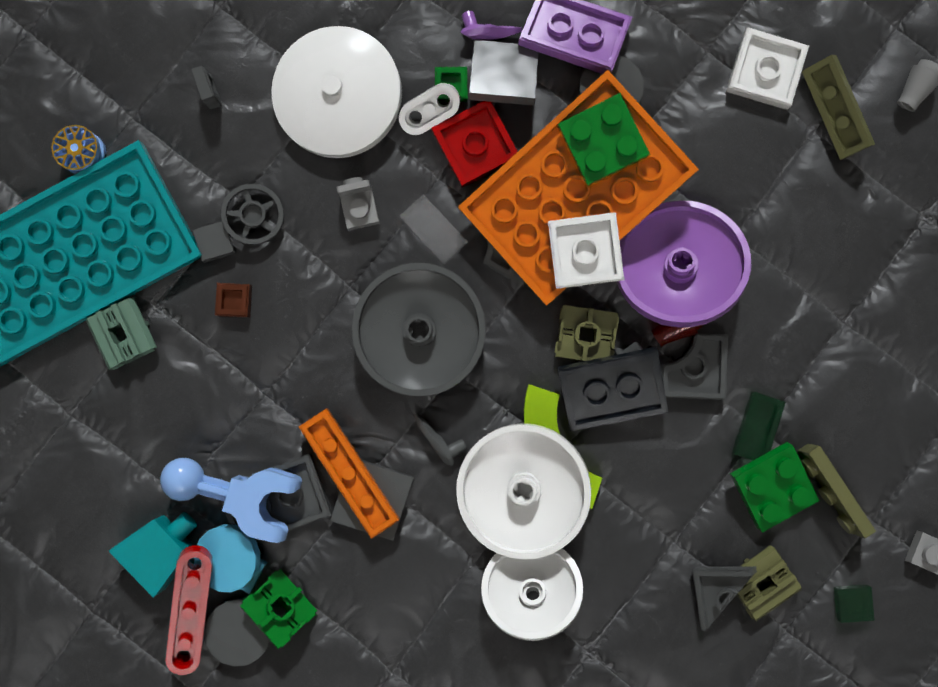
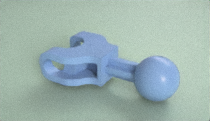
M177 458L169 462L162 470L160 484L163 492L169 498L177 501L190 500L198 494L224 501L222 511L235 517L239 528L246 536L279 543L286 540L288 526L284 522L270 516L266 509L267 498L271 492L286 494L296 492L301 488L302 478L296 474L271 467L257 472L250 477L238 475L231 478V481L228 482L205 475L199 463L190 458Z

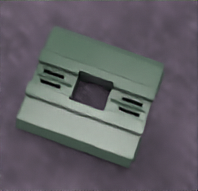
M133 297L115 303L103 311L100 310L86 319L87 325L109 370L118 369L124 366V364H128L158 348L148 328L149 323L144 320ZM122 327L127 338L123 341H118L116 330Z

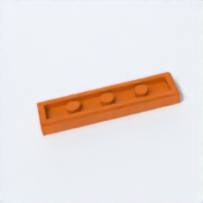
M328 408L299 426L306 440L371 539L400 520Z

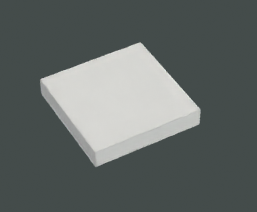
M747 27L743 32L726 92L788 110L792 106L809 45Z
M616 212L548 221L556 289L624 280Z

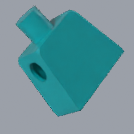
M182 512L173 522L162 515L118 543L109 552L152 597H155L164 591L174 579L179 554L186 547L193 545L186 536L197 527V524L185 512Z

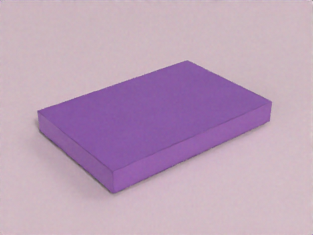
M535 0L520 35L518 45L601 74L607 70L612 73L632 16L584 0Z

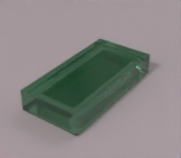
M751 392L732 454L755 460L771 451L786 402L757 392Z

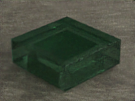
M871 586L834 587L836 614L839 622L875 620Z

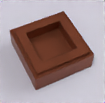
M217 283L215 315L250 318L252 285Z

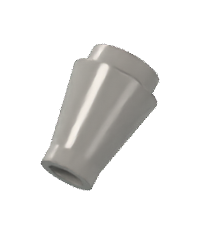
M921 59L917 65L912 66L901 97L897 101L900 107L914 112L938 86V64L930 60Z

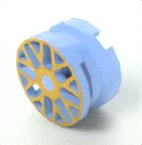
M79 125L66 126L58 131L53 138L51 146L52 155L56 162L74 174L104 159L105 154H107L105 144L101 138L84 126Z

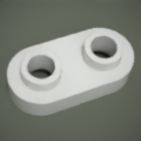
M440 83L408 101L399 113L401 128L408 134L420 135L452 117L460 105V95L457 89L450 84ZM441 94L447 95L450 98V103L441 105L438 102V96ZM418 111L421 113L422 119L415 122L411 119L410 113Z

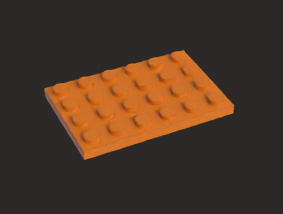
M607 70L462 202L458 208L547 306L566 289H556L548 221L616 212L620 241L699 169L612 73ZM621 93L650 155L587 187L558 128V124Z

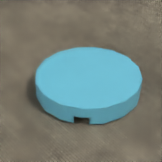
M223 524L212 528L198 541L197 545L208 549L213 558L210 587L218 592L231 593L247 586L255 574H257L260 567L258 544L254 538L246 536L238 525ZM194 558V564L201 563L199 558Z

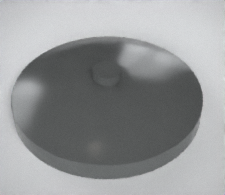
M429 263L403 264L379 275L362 293L352 320L353 344L357 357L364 369L375 381L385 388L408 396L434 395L460 383L476 365L485 342L486 325L484 312L473 289L454 272Z

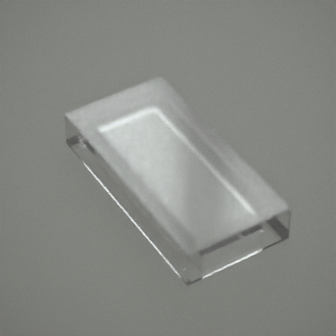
M424 194L400 215L404 223L443 265L468 244L467 240Z

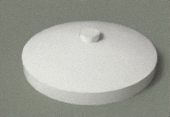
M331 26L320 28L298 39L280 59L272 81L273 108L283 130L303 149L327 158L355 156L378 144L393 127L402 101L400 75L389 52L371 35L351 27Z
M511 424L488 433L467 453L457 478V503L467 528L485 547L509 558L537 559L561 550L579 533L590 508L591 481L588 469L580 453L562 435L540 425Z

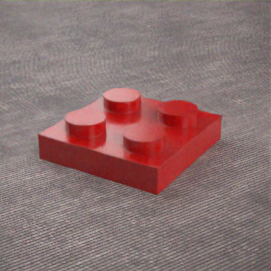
M482 101L431 128L462 188L498 170L518 152L492 102Z

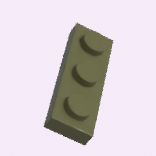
M830 55L803 70V76L840 160L875 145L837 55Z
M806 444L797 450L803 459L801 463L806 473L811 478L815 477L821 486L818 489L821 497L828 505H833L838 512L837 521L848 534L852 533L862 538H867L876 532L821 446Z

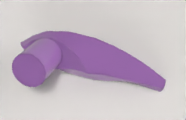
M466 11L462 14L465 28L461 30V33L471 39L496 40L522 32V27L477 24L473 11Z

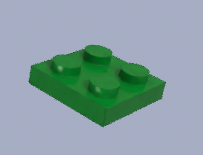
M621 93L558 124V128L587 187L650 155Z
M789 442L778 446L730 473L757 529L762 533L820 501L794 446Z

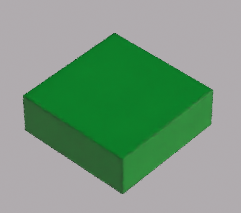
M435 67V85L447 83L454 86L460 95V102H468L467 67ZM441 94L438 96V102H450V98L445 94Z

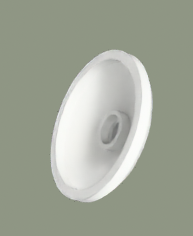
M564 549L545 557L528 560L509 558L496 553L484 571L481 593L485 609L498 628L518 639L538 641L561 633L573 622L582 603L583 581L577 564ZM531 591H536L539 597L536 600H530L527 598V594Z

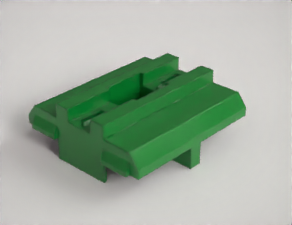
M281 569L276 570L269 576L268 580L257 591L245 598L240 605L243 611L277 649L291 640L290 637L305 623H308L317 612L316 608L301 593L302 589L300 587L297 588ZM276 600L287 611L282 617L277 616L270 606Z

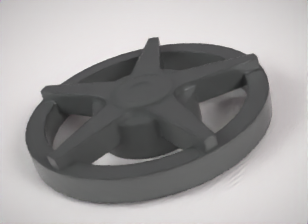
M245 184L233 189L226 196L221 208V219L223 226L233 239L246 245H260L270 241L278 234L283 224L284 211L281 201L272 190L259 184ZM248 190L264 192L273 200L262 205L257 201H252ZM244 192L246 202L242 204L240 209L227 211L231 200L239 193ZM276 204L279 215L277 224L273 228L265 220L266 212ZM227 216L240 218L241 222L245 225L242 237L230 228ZM261 226L270 232L259 239H246L252 228Z

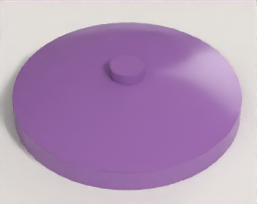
M694 201L661 203L620 240L624 280L617 281L618 287L632 308L644 317L662 325L694 327L720 318L735 306L749 280L751 254L744 234L726 214L703 203Z

